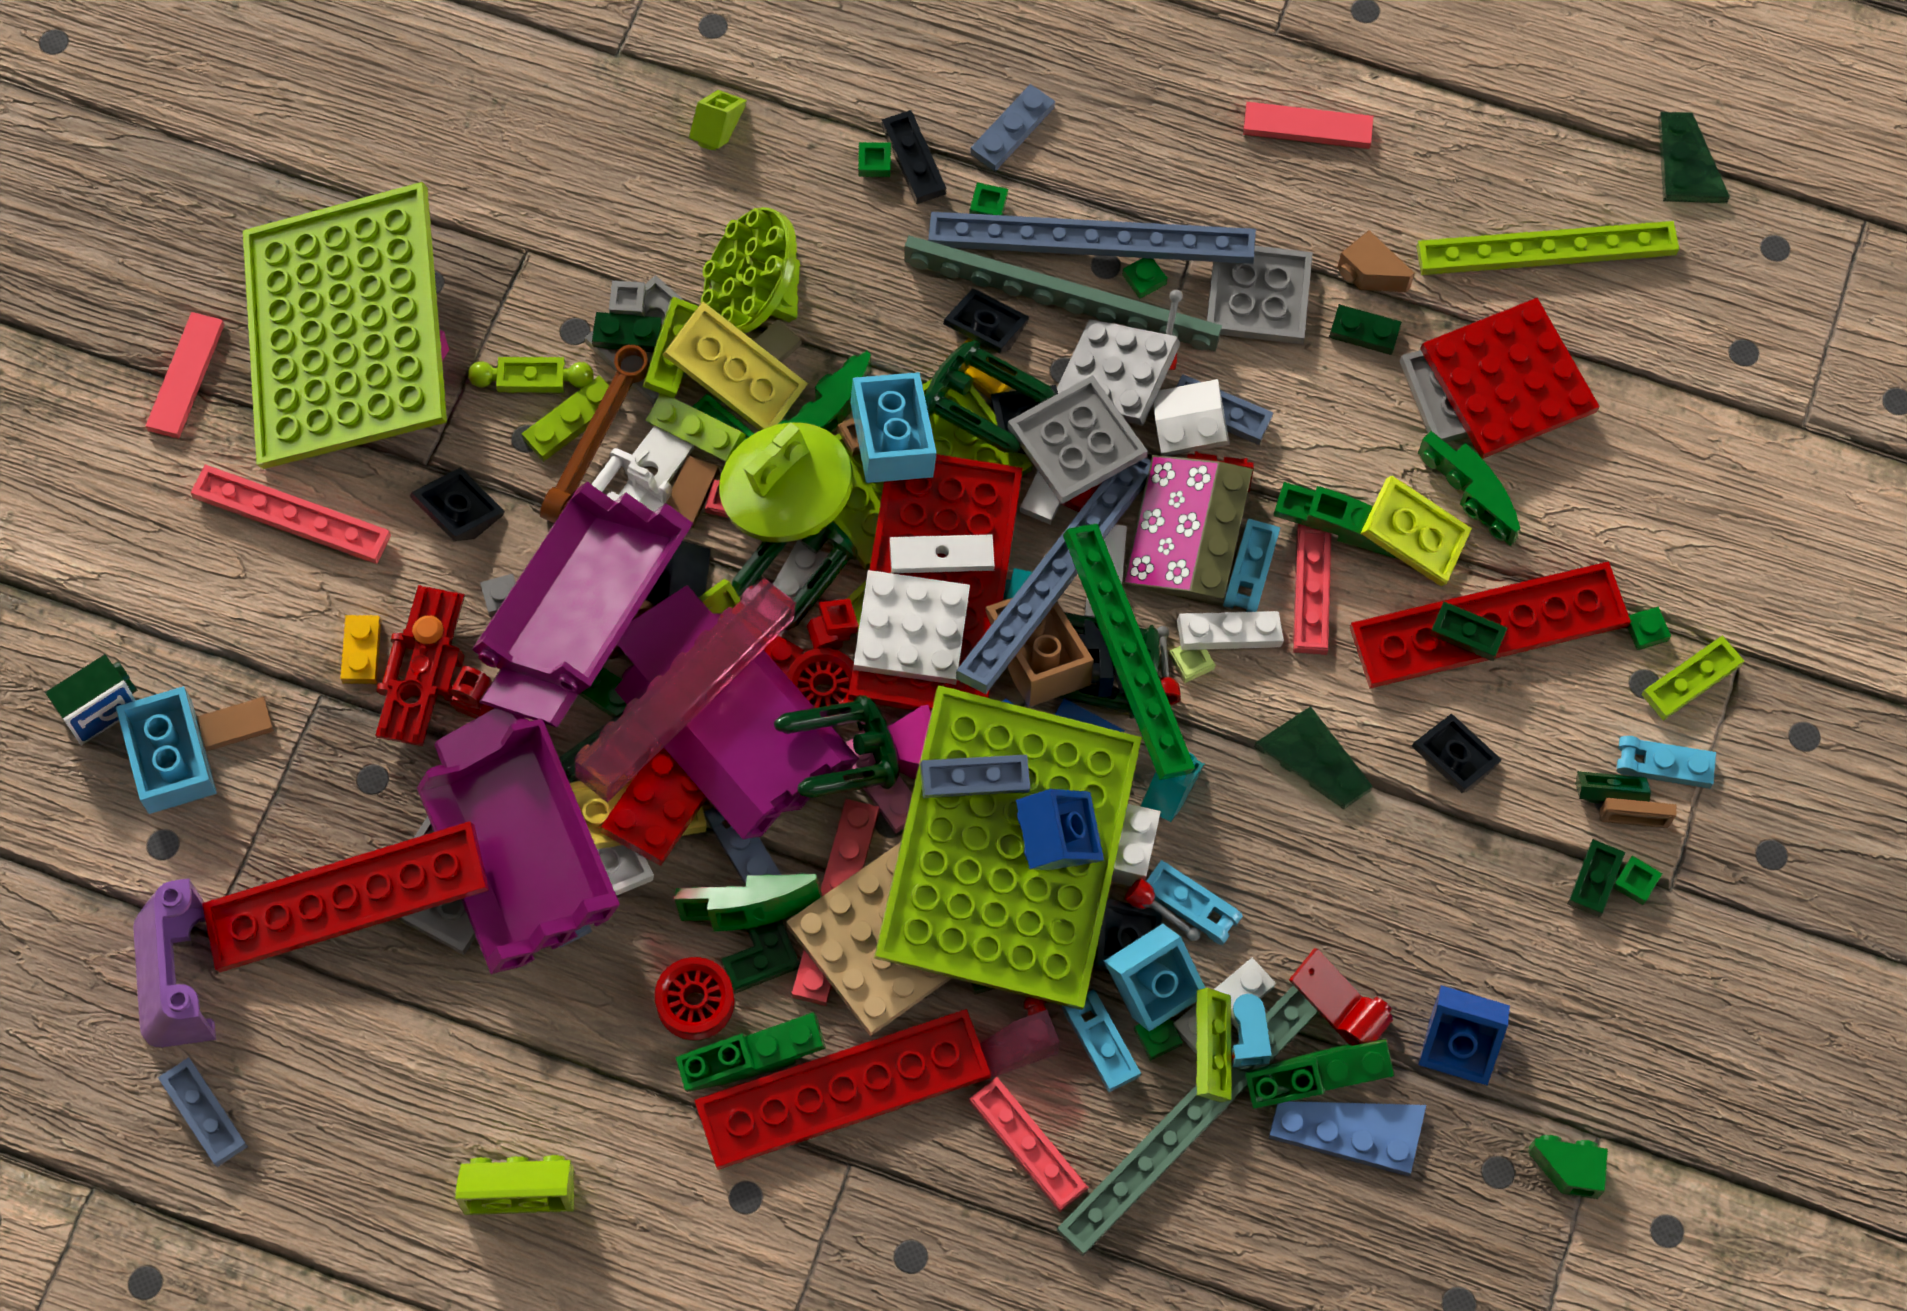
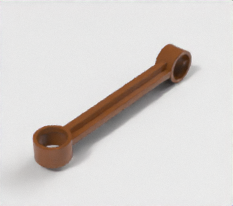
M626 345L617 351L614 358L617 372L556 487H552L546 494L540 509L541 518L552 523L556 522L580 485L632 384L640 382L646 377L649 361L645 351L637 345ZM635 355L643 359L642 367L635 372H625L621 369V362L628 356Z

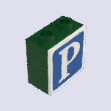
M106 654L46 691L45 694L82 746L119 722L116 706L136 701L133 693L138 690L120 662L117 661L112 664Z

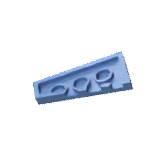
M1298 1101L1278 1103L1269 1139L1409 1177L1413 1167L1426 1105Z

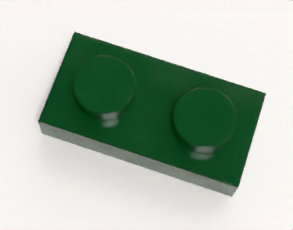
M1339 304L1329 338L1392 355L1402 321Z
M596 312L592 346L595 348L619 350L626 345H637L645 352L654 353L662 328V318Z
M1443 602L1430 636L1494 661L1507 627Z
M1577 771L1575 785L1579 799L1596 804L1604 802L1606 798L1650 802L1651 790L1646 777Z
M1592 839L1567 905L1600 918L1604 912L1626 852Z

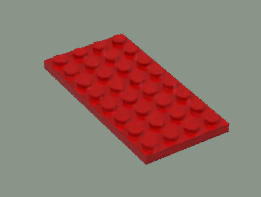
M936 454L932 478L884 482L869 570L891 573L890 537L993 535L994 571L892 573L970 585L959 660L960 667L991 626L986 614V607L1001 602L1004 598L1023 468ZM942 553L937 554V556L940 558L947 557L945 554ZM853 670L848 700L854 701L859 695H864L878 705L916 710L921 706L929 705L931 712L939 685L989 698V691L987 694H984L959 680L956 681L955 685Z

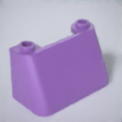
M189 878L162 884L134 920L133 930L140 1031L148 1044L154 1047H169L216 1040L215 1022L213 1019L204 1018L200 1012L197 993L186 984H176L173 943L191 941L190 931L193 926L199 921L206 922L202 906L204 901Z

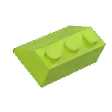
M560 1155L545 1156L543 1161H529L527 1157L514 1156L507 1158V1162L492 1163L490 1158H473L470 1160V1163L460 1164L455 1200L464 1215L574 1211V1167L571 1160H565V1157Z

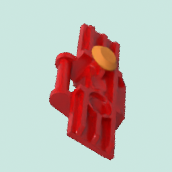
M418 585L406 629L403 630V633L392 634L391 643H393L383 681L378 683L376 689L377 693L386 696L375 734L376 738L423 746L437 694L443 696L446 701L451 702L453 697L451 694L453 672L455 666H463L465 655L459 648L451 645L465 594ZM406 648L412 649L413 653L406 678L403 681H397ZM412 696H420L416 703L407 704L404 702Z

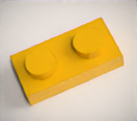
M345 615L340 676L342 684H377L381 618L379 615Z

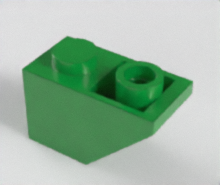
M1541 1135L1540 1138H1535L1530 1144L1528 1154L1561 1194L1598 1199L1604 1193L1608 1148L1598 1147V1143L1589 1140H1578L1576 1144L1562 1142V1138L1555 1135Z

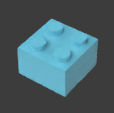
M1161 924L1104 960L1131 1017L1148 1031L1153 1030L1197 1002V990L1205 988L1181 936L1164 924Z

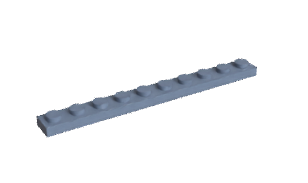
M931 212L928 241L952 248L1254 264L1256 229Z
M1144 458L1103 481L1066 530L1098 524L1103 539H1105L1146 485L1151 460ZM1063 534L956 670L957 680L987 694L1078 573Z

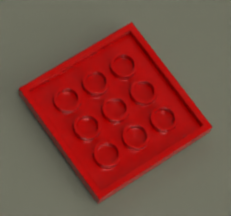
M1538 297L1422 343L1420 348L1482 459L1592 415L1600 408Z

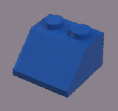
M1048 789L1016 800L1018 808L1017 818L1022 828L1025 843L1024 853L1030 869L1053 870L1104 860L1090 792Z
M1441 985L1431 1013L1418 1065L1488 1086L1508 1027L1510 1005Z

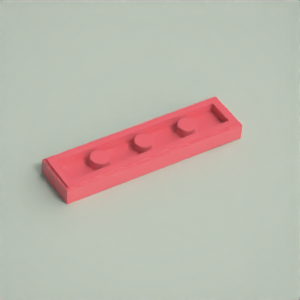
M1246 102L1243 135L1370 149L1373 116Z
M191 312L145 425L148 431L177 439L180 438L225 326L222 319Z
M1301 524L1297 526L1293 653L1327 655L1329 640L1331 533Z
M998 1077L969 1098L971 1105L1060 1213L1088 1191L1089 1187Z

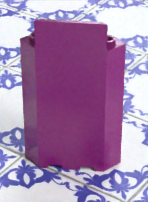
M585 482L575 491L472 648L484 664L500 669L479 703L531 720L543 719L545 724L558 728L578 694L589 688L693 525V522L667 503L653 512L627 492L614 501L589 482Z
M688 585L632 620L617 643L634 665L625 670L622 674V681L614 690L742 839L762 837L782 812L801 810L810 799L801 796L797 790L799 783L805 778L851 770L859 760L858 756L832 727L785 734L775 729L774 722L782 714L812 709L814 706L732 613L712 614Z
M494 708L437 740L434 746L442 765L427 770L417 790L434 832L471 821L475 826L489 891L461 900L490 973L495 974L522 967L534 961L533 954L547 947H551L554 950L578 937L576 931L583 926L594 923V926L597 927L608 921L620 903L543 719L529 721L522 716Z

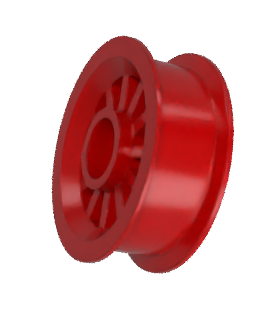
M817 648L801 654L790 665L786 676L797 688L801 687L799 691L811 704L815 702L814 708L830 706L831 703L836 705L854 702L853 700H848L854 662L846 654L835 649ZM825 683L829 684L832 689L822 693L818 692L815 687Z
M688 957L672 963L660 975L655 987L654 999L658 1016L664 1027L679 1038L693 1041L710 1038L719 1033L728 1024L733 1014L735 1002L731 980L720 965L709 959ZM689 976H695V981H690ZM702 976L706 977L703 983H701ZM683 978L686 983L684 985L679 982ZM674 987V988H675L676 990H678L679 992H677V991H671V990H672V988ZM694 992L701 993L704 996L703 1001L697 1005H690L685 1002L686 997ZM711 1006H717L718 1008L715 1010ZM705 1012L710 1015L707 1019L704 1016ZM688 1014V1021H684V1017ZM695 1016H699V1022H694Z

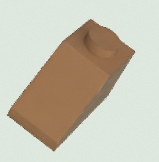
M1370 230L1341 252L1337 267L1344 280L1353 283L1359 290L1407 292L1411 288L1415 274Z

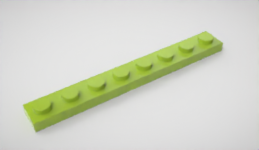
M1674 221L1419 240L1416 248L1421 275L1675 256L1678 254L1679 244Z

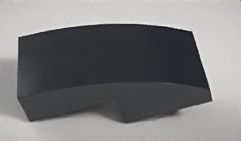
M1085 620L1083 634L1078 635L1094 659L1091 683H1097L1098 697H1111L1114 682L1111 656L1098 628L1091 620Z

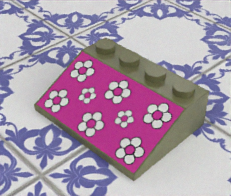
M1152 455L1123 585L1222 607L1253 469L1218 461Z

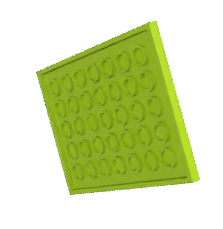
M423 182L243 230L256 465L261 469H267L447 423L428 188Z
M939 685L934 698L920 763L922 760L1027 755L1030 790L1023 793L923 798L919 763L874 959L1082 1010L1086 1001L1142 737ZM1048 789L1090 792L1104 860L1053 870L1030 869L1024 853L1025 843L1022 828L1017 818L1018 808L1016 800Z

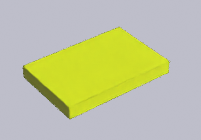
M1394 476L1386 478L1361 534L1439 586H1443L1448 583L1472 528Z

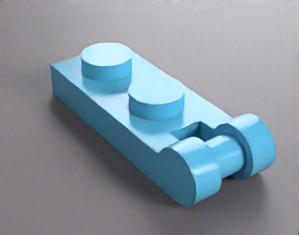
M1252 519L1247 520L1224 600V607L1233 609L1234 606L1247 609L1246 612H1257L1281 527ZM1239 586L1252 589L1251 596L1238 593Z
M1621 736L1619 738L1618 749L1622 752L1621 758L1617 760L1616 771L1618 773L1709 789L1714 783L1716 752L1644 741L1634 736ZM1635 754L1644 755L1643 763L1635 760Z
M1163 860L1159 862L1147 879V882L1154 889L1156 902L1204 932L1217 944L1224 945L1229 937L1228 931L1232 925L1236 926L1243 917L1241 912ZM1213 911L1221 916L1217 924L1208 919Z
M1094 989L1087 992L1085 1005L1082 1010L1061 1005L1067 1020L1075 1030L1108 1092L1141 1076L1139 1068ZM1091 1011L1095 1017L1084 1022L1081 1015Z

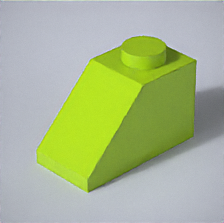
M717 90L698 101L689 139L697 141L698 146L708 150L718 149L728 143L746 106L747 100Z

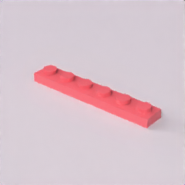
M206 464L190 492L196 500L374 564H378L391 537L390 531L385 528Z
M845 799L821 886L822 896L864 868L879 815V806ZM804 950L792 990V998L826 1006L832 985Z

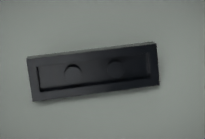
M912 110L882 119V128L888 142L891 143L892 151L916 205L946 195L947 188Z

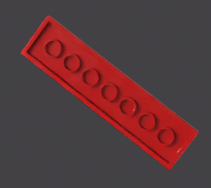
M1608 561L1352 622L1350 631L1369 689L1488 661L1486 658L1430 636L1443 602L1507 627L1495 659L1629 626L1631 620Z
M747 618L741 624L785 675H787L793 661L805 651ZM659 742L601 825V833L662 866L707 797Z
M471 821L207 901L202 903L215 970L221 973L489 891L475 826Z
M967 1009L695 1099L694 1101L716 1169L720 1170L990 1079L991 1073Z

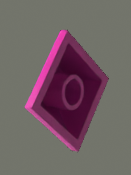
M929 705L919 707L888 726L896 746L900 772L916 780L931 716Z

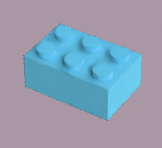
M920 372L853 378L850 403L866 483L932 478L935 468L936 448Z
M184 686L116 706L139 799L148 814L217 794L193 702Z

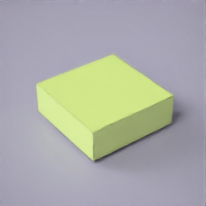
M1178 646L1169 651V657L1184 683L1215 669L1216 665L1207 649L1181 650V646Z

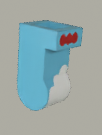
M1253 994L1241 995L1235 1000L1231 1010V1021L1238 1030L1239 1045H1234L1231 1052L1232 1066L1243 1067L1269 1064L1272 1054L1263 1002Z

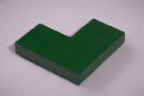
M782 920L753 928H746L753 947L721 959L725 972L731 980L734 994L799 969L800 965Z

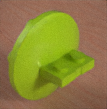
M753 208L738 220H731L727 224L725 234L715 248L711 259L703 267L702 274L705 281L701 303L705 302L744 334L760 326L770 315L788 323L797 319V287L799 284L800 260L796 259V235L790 220L784 214L771 208Z
M790 422L778 424L751 435L732 452L721 473L719 484L720 499L730 521L746 535L767 542L795 541L818 534L842 511L852 491L853 468L843 444L827 430L807 423Z

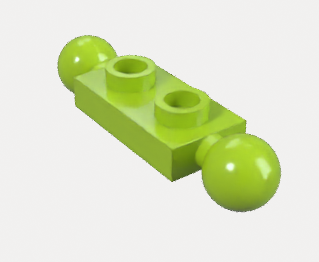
M498 357L497 368H493L484 361L472 364L468 371V378L474 386L479 388L487 387L493 381H497L496 387L498 392L564 393L565 382H570L576 388H583L591 383L594 378V372L591 366L585 362H576L570 368H565L564 357Z

